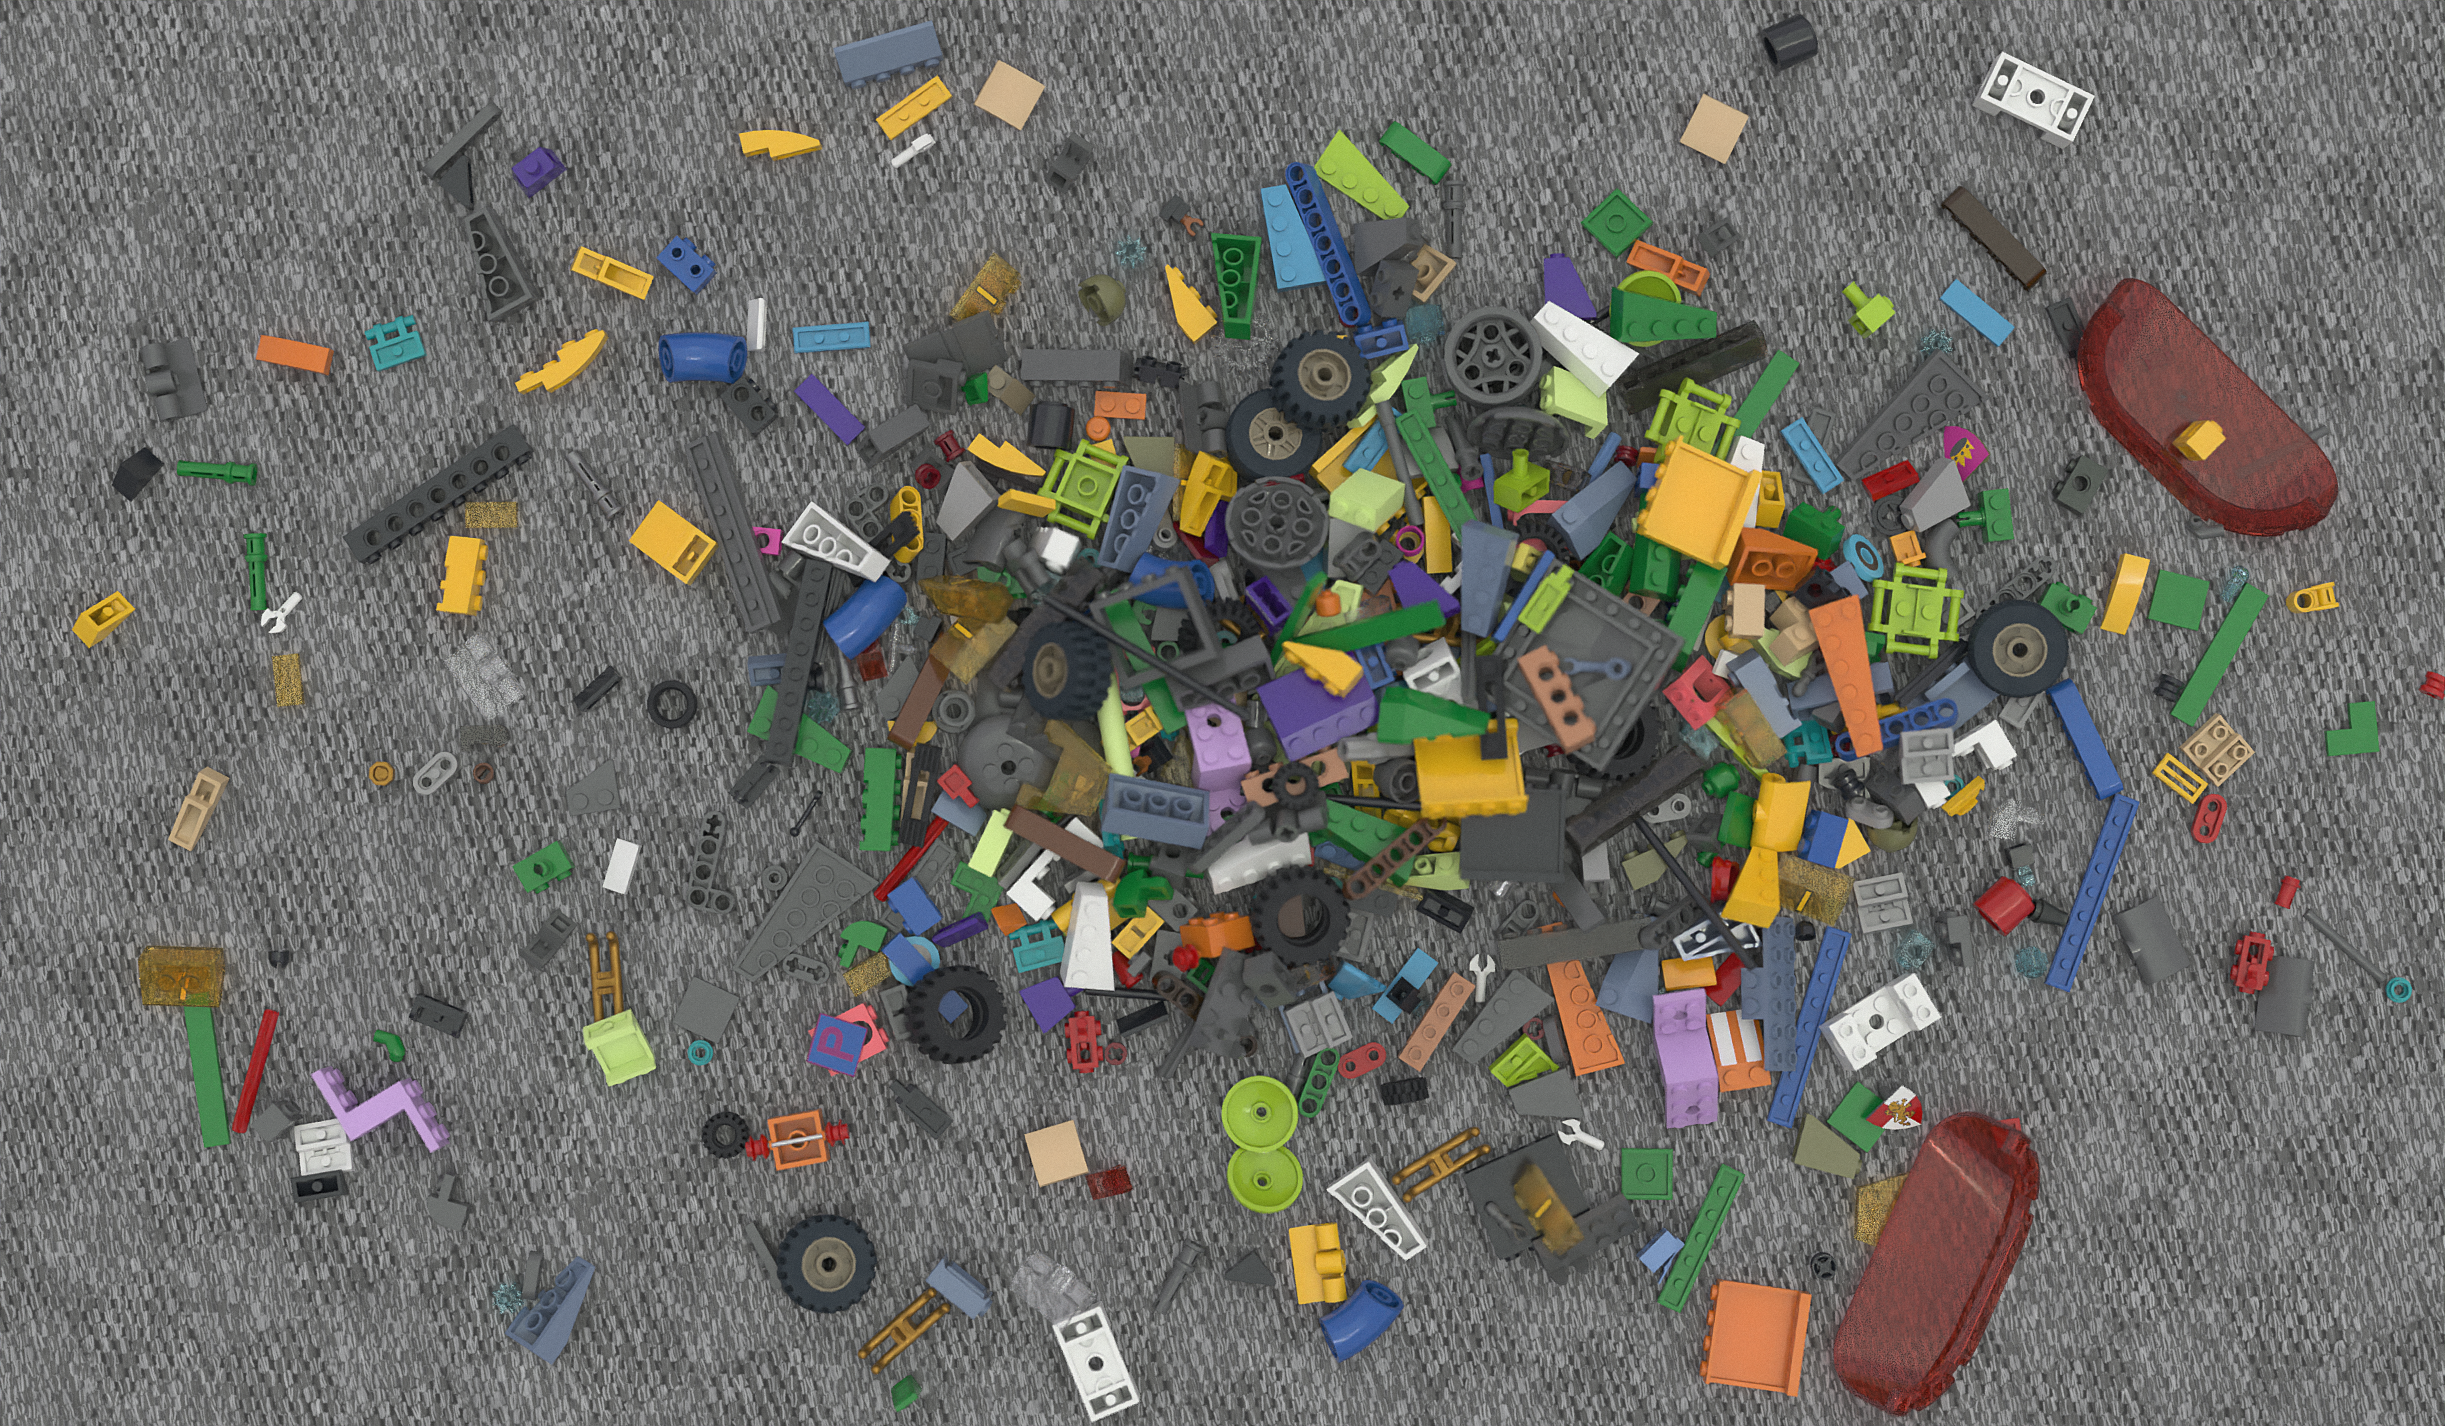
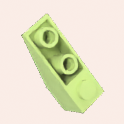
M1764 628V636L1761 639H1748L1763 661L1769 664L1768 667L1771 671L1791 681L1801 678L1800 673L1803 669H1806L1808 659L1813 653L1812 651L1784 667L1769 648L1772 642L1780 635L1781 632L1779 630Z
M1460 852L1415 856L1408 882L1404 885L1438 890L1468 889L1470 880L1459 879ZM1387 878V882L1393 883V881Z

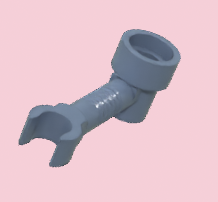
M1576 658L1564 660L1574 664L1572 671H1564L1567 675L1578 672L1607 673L1612 679H1621L1631 671V664L1622 658H1614L1609 662L1601 663L1578 661ZM1619 665L1622 666V672L1619 670Z

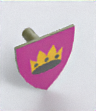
M1945 426V458L1955 460L1961 480L1964 483L1982 463L1988 462L1991 453L1981 439L1970 430L1959 426Z

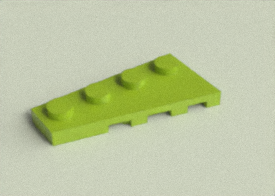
M1339 129L1314 166L1318 177L1382 220L1402 218L1409 205Z

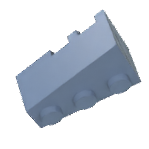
M1750 648L1726 663L1730 672L1727 674V677L1734 687L1738 686L1741 692L1738 694V697L1745 707L1750 708L1752 713L1749 714V717L1756 727H1762L1777 741L1802 725L1799 718H1796L1790 712L1787 706L1790 703L1786 697H1782L1776 686V680L1762 657L1756 651Z
M1726 902L1714 908V910L1717 912L1719 916L1721 915L1726 905ZM1706 915L1671 941L1678 957L1683 961L1714 956L1725 952H1734ZM1720 917L1745 949L1763 946L1752 924Z

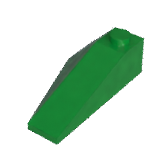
M1387 687L1380 705L1377 742L1403 745L1411 744V739L1427 737V741H1434L1436 736L1450 735L1453 738L1485 734L1491 717L1488 713L1413 688Z

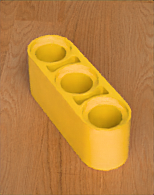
M904 486L890 502V518L892 522L903 511H910L911 514L909 516H913L914 519L912 521L916 523L914 526L918 527L916 531H920V534L906 547H902L894 554V557L899 562L909 563L923 548V527L920 494L914 487Z

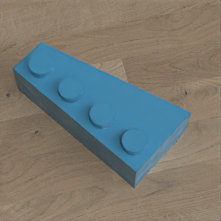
M1286 184L1262 188L1260 195L1277 293L1327 285L1310 238Z

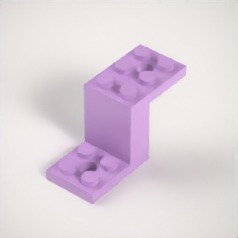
M1235 697L1233 699H1229L1230 701L1236 703ZM1213 702L1209 705L1184 711L1194 749L1191 772L1194 789L1210 791L1209 830L1206 838L1226 822L1220 815L1223 811L1228 810L1235 814L1248 803L1245 796H1240V787L1242 786L1240 781L1245 779L1244 774H1248L1251 767V759L1240 718ZM1212 717L1218 718L1221 721V725L1216 728L1210 727L1207 724V720Z
M1704 988L1653 996V1042L1665 1089L1666 1127L1683 1128L1688 1125L1709 1124L1717 1121L1718 1074L1706 1031V994Z
M330 1066L319 1069L311 1074L351 1141L363 1137L406 1111L430 1153L450 1143L447 1139L450 1137L448 1130L443 1124L439 1125L434 1118L437 1113L430 1102L425 1103L421 1096L423 1089L416 1080L412 1081L411 1078L401 1080L356 1107L355 1104L358 1101L351 1090L347 1091L343 1086L342 1082L345 1080L337 1068L333 1069Z

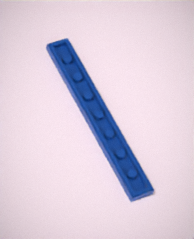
M2118 793L2114 794L2044 982L2045 984L2070 992L2138 809L2139 801Z
M1826 926L1795 1026L1797 1030L1795 1039V1052L1797 1054L1796 1070L1781 1071L1766 1121L1792 1128L1822 1032L1819 1026L1825 1022L1852 935L1851 933Z

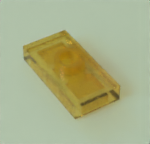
M465 502V528H518V502Z
M300 655L272 656L277 707L304 705Z
M879 951L843 973L842 976L854 996L857 997L891 976L892 972L889 968L888 958L882 951Z

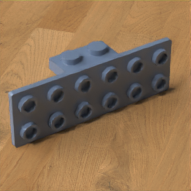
M1967 654L1958 663L1952 664L1941 677L1933 681L1907 705V709L1911 710L1943 698L1952 699L1957 705L1959 717L1957 722L1948 728H1952L1953 732H1955L2000 694L1989 689L1978 679L1971 668ZM1944 708L1939 714L1942 717H1949L1953 714V710ZM1919 717L1915 720V724L1918 726H1924L1928 723L1926 717ZM1896 725L1890 729V732L1897 735L1903 732L1904 728ZM1900 745L1895 746L1900 751Z
M1775 917L1769 928L1763 927V967L1754 968L1752 971H1748L1747 968H1741L1742 1019H1764L1765 1071L1796 1070L1795 926L1793 918Z

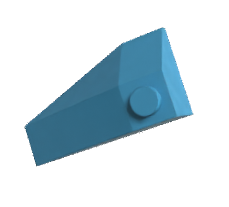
M1343 959L1327 984V987L1331 989L1330 991H1334L1336 998L1341 1001L1344 997L1350 1000L1383 992L1387 987Z

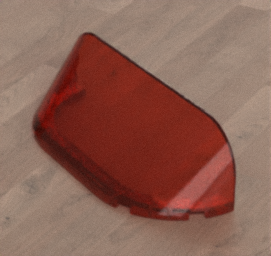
M2125 278L2119 281L2089 319L2078 348L2077 369L2082 392L2086 391L2091 402L2089 407L2101 425L2188 510L2205 521H2208L2210 518L2217 523H2222L2226 531L2248 536L2274 537L2282 536L2288 531L2305 530L2325 519L2337 498L2338 481L2335 471L2322 449L2161 291L2149 283L2135 278ZM2169 351L2171 355L2169 359L2165 355V352ZM2148 359L2152 365L2150 370L2144 360ZM2213 420L2222 428L2221 434L2226 439L2205 460L2190 461L2173 442L2194 421Z
M1968 1111L1948 1116L1940 1121L1927 1135L1835 1337L1833 1347L1835 1370L1843 1386L1852 1395L1889 1415L1905 1417L1908 1416L1910 1410L1914 1409L1920 1412L1937 1401L1955 1382V1378L1952 1375L1958 1366L1962 1365L1965 1367L1969 1363L2028 1236L2034 1215L2029 1213L2031 1200H2037L2039 1196L2040 1166L2036 1151L2030 1148L2031 1139L2021 1130L1985 1114Z

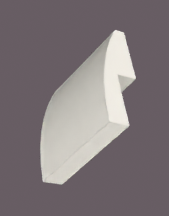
M338 1119L294 1126L296 1151L300 1156L301 1176L342 1169L343 1173L355 1171L350 1139Z

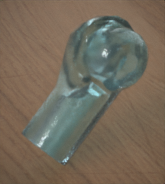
M2241 565L2233 568L2232 577L2220 594L2223 600L2227 602L2233 600L2238 590L2249 579L2248 569Z

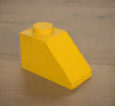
M1762 470L1761 473L1763 475L1760 481L1755 526L1778 528L1785 508L1780 472Z
M117 591L82 612L72 631L90 648L105 639L135 608Z

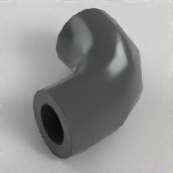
M1950 518L1935 524L1927 534L1924 547L1927 569L1938 570V568H1947L1945 584L1959 572V569L1950 558L1949 550L1951 543L1961 532Z

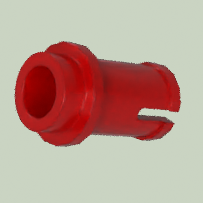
M2285 875L2284 880L2281 879L2280 881L2282 885L2274 904L2290 909L2297 888L2300 889L2301 886H2299L2300 880Z

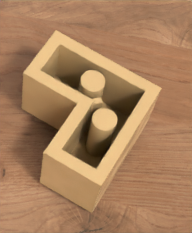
M1734 583L1725 592V595L1722 594L1721 609L1725 610V631H1729V638L1759 640L1764 636L1765 585Z
M1795 596L1784 601L1770 617V620L1781 633L1769 648L1784 667L1820 646L1809 609Z

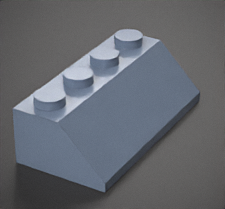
M932 20L833 48L846 87L851 86L852 89L865 87L867 81L876 79V82L887 81L891 79L890 75L899 72L900 75L914 73L915 68L925 66L926 69L933 68L940 64L939 61L944 60Z
M1109 773L1101 814V831L1202 849L1209 830L1210 791Z

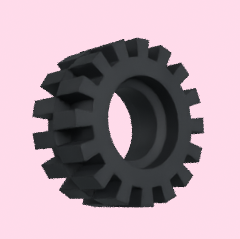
M1300 762L1287 763L1280 767L1272 781L1273 793L1276 799L1283 806L1290 809H1301L1309 806V804L1315 801L1319 793L1320 784L1317 774L1308 765ZM1295 775L1301 776L1306 782L1305 791L1298 796H1293L1286 790L1287 780Z
M1426 1077L1409 1078L1380 1085L1384 1106L1406 1104L1429 1098Z
M729 1111L713 1115L706 1121L702 1129L703 1135H701V1139L704 1141V1148H707L709 1150L708 1153L714 1154L716 1158L729 1159L738 1155L745 1148V1142H748L750 1136L746 1121L739 1117L740 1115L737 1113L734 1114ZM722 1125H728L735 1131V1139L729 1145L721 1144L716 1138L717 1129Z

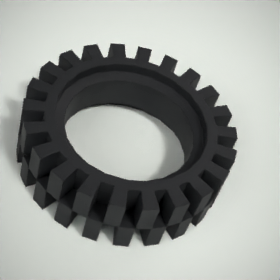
M1522 519L1517 520V526L1512 523L1507 525L1509 531L1519 534L1517 545L1527 539H1540L1546 545L1547 550L1555 554V559L1569 567V561L1565 559V557L1569 556V551L1564 548L1567 544L1561 539L1562 536L1553 528L1539 520L1534 521L1533 519H1527L1526 522ZM1509 572L1505 593L1515 598L1524 582L1514 580Z
M1215 597V604H1212L1210 599L1205 600L1206 610L1211 622L1225 619L1232 620L1240 625V636L1235 644L1259 635L1258 632L1260 630L1249 608L1245 604L1242 605L1241 601L1236 599L1233 602L1231 597H1226L1225 602H1223L1221 597ZM1190 610L1186 613L1189 620L1183 618L1181 621L1183 627L1178 628L1179 637L1177 638L1183 654L1199 649L1197 647V640L1200 634Z

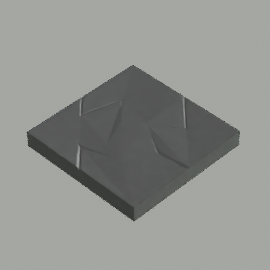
M1555 558L1553 559L1526 605L1546 576L1549 577L1552 572L1557 575L1565 564ZM1575 571L1568 581L1572 585L1569 593L1540 634L1536 633L1517 618L1504 641L1498 645L1493 655H1502L1505 711L1560 746V742L1518 668V659L1546 645L1549 652L1554 651L1560 663L1557 667L1561 674L1564 671H1572L1574 669L1572 662L1564 661L1567 658H1576L1578 661L1600 663L1609 662L1614 658H1622L1631 664L1630 673L1621 679H1612L1607 673L1578 672L1567 675L1572 684L1570 690L1573 696L1578 695L1583 703L1584 709H1582L1584 716L1586 718L1590 717L1596 727L1594 741L1571 753L1604 773L1687 641ZM1619 665V670H1620V672H1622V666H1621V665ZM1544 672L1539 675V678L1543 681H1549L1553 676L1548 672ZM1486 682V699L1496 705L1495 682ZM1556 694L1552 696L1551 700L1555 703H1562L1565 697ZM1568 716L1563 720L1567 725L1577 723V719L1572 716Z

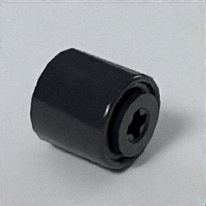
M1796 14L1761 31L1763 47L1772 66L1778 72L1810 59L1818 53V41L1815 31L1810 22L1801 14Z
M1039 401L1038 404H1031L1026 445L1038 449L1072 450L1075 409L1068 407V404L1059 402Z

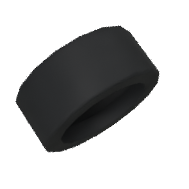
M676 680L664 681L657 684L650 691L647 699V710L651 719L658 725L669 729L681 728L694 718L697 711V698L694 691L687 684ZM675 689L685 695L687 709L680 718L670 720L660 714L657 702L663 692Z

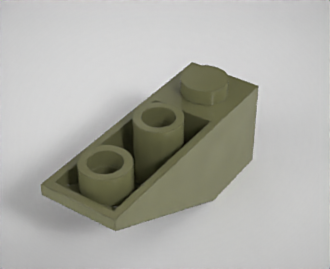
M1684 829L1670 834L1671 841L1664 843L1674 858H1676L1688 842ZM1650 843L1646 845L1648 851L1638 853L1637 850L1631 851L1623 855L1625 860L1619 862L1633 891L1657 881L1668 868Z

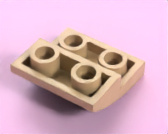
M997 60L973 104L1013 128L1021 130L1045 86L1010 65Z
M1703 93L1680 142L1726 164L1749 115Z
M2217 713L2179 747L2216 787H2219L2255 753L2242 736L2235 733L2223 717Z
M1074 1120L1024 1134L1040 1187L1089 1173Z

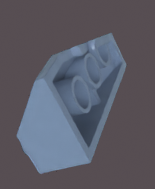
M1619 461L1550 516L1546 524L1562 536L1561 539L1566 542V547L1579 561L1599 546L1637 481L1636 476L1622 461Z
M1636 911L1629 928L1642 926V929H1644L1657 918ZM1637 929L1631 930L1632 933L1638 932ZM1626 932L1624 936L1626 942H1621L1603 980L1596 1006L1652 1024L1653 996L1660 995L1658 990V976L1660 975V967L1658 966L1659 950H1646L1641 940L1629 941L1627 939L1629 934ZM1638 935L1632 936L1633 939L1639 938Z
M577 1256L556 1276V1286L547 1292L543 1289L538 1294L540 1301L531 1310L525 1306L504 1334L552 1365L568 1341L595 1266Z

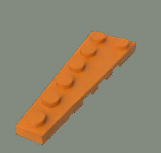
M1857 594L1809 610L1857 757L1883 750L1859 595Z
M1562 921L1536 927L1540 944L1543 947L1542 952L1575 1076L1625 1064L1600 1007L1596 1006L1595 994L1575 950L1567 951L1565 937H1568ZM1562 938L1564 952L1558 953L1557 947H1553V953L1546 954L1544 940H1551V945H1556V939Z

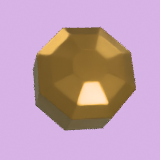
M377 761L369 768V778L375 785L387 786L395 779V769L389 762Z

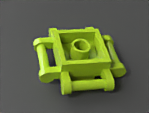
M1687 377L1683 379L1677 395L1671 391L1661 389L1659 394L1661 399L1650 429L1646 430L1644 438L1658 445L1654 463H1664L1666 458L1664 450L1667 443L1680 435L1684 436L1682 442L1710 454L1721 424L1726 425L1715 457L1725 461L1735 431L1741 425L1740 420L1724 415L1726 409L1730 406L1732 397L1728 394H1719L1694 383V380ZM1689 393L1716 403L1715 410L1688 400Z
M1082 439L1076 453L1071 454L1056 449L1053 456L1055 460L1043 487L1039 488L1036 495L1056 500L1055 510L1048 514V522L1052 524L1057 522L1086 534L1089 539L1095 540L1101 523L1108 524L1110 515H1107L1106 512L1118 487L1123 465H1128L1130 458L1124 455L1120 457L1091 445L1088 440ZM1089 454L1116 465V469L1088 459L1084 455ZM1064 462H1067L1069 465L1056 493H1053L1051 491ZM1061 507L1068 508V510L1087 518H1092L1091 525L1059 513Z
M1895 562L1892 582L1873 580L1874 597L1871 622L1867 625V631L1886 634L1884 653L1893 654V652L1924 655L1928 659H1936L1938 655V640L1959 642L1957 628L1961 599H1964V591L1945 589L1947 568L1935 570L1904 566V563ZM1902 576L1936 580L1935 587L1901 582ZM1889 590L1886 622L1883 625L1881 624L1884 591ZM1943 598H1951L1947 632H1940ZM1895 635L1928 639L1929 643L1926 646L1895 642Z

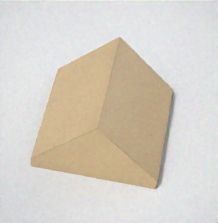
M1426 244L1418 252V258L1414 261L1411 260L1409 263L1419 270L1411 298L1421 307L1425 305L1457 264L1451 258Z

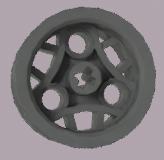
M1488 306L1466 314L1455 324L1448 335L1445 345L1444 361L1448 381L1454 392L1463 401L1481 410L1489 411L1505 406L1513 407L1521 403L1531 394L1541 373L1542 347L1536 330L1524 316L1504 307ZM1495 328L1499 334L1497 338L1488 340L1484 336L1485 330ZM1477 330V335L1472 334L1471 332ZM1520 335L1526 343L1519 350L1510 341L1511 338ZM1463 340L1474 342L1468 355L1459 350ZM1528 351L1530 354V359L1524 356ZM1494 355L1498 356V361L1489 362V358H1493ZM1457 358H1459L1460 360L1463 361V362H1462L1461 364H1459L1458 366H1457ZM1513 364H1520L1523 366L1524 372L1519 376H1514L1510 373L1509 368ZM1476 368L1480 373L1479 377L1475 380L1467 379L1465 376L1467 369ZM1504 384L1503 392L1497 394L1489 393L1487 385ZM1509 384L1516 386L1509 390ZM1482 387L1483 392L1478 391L1476 389Z

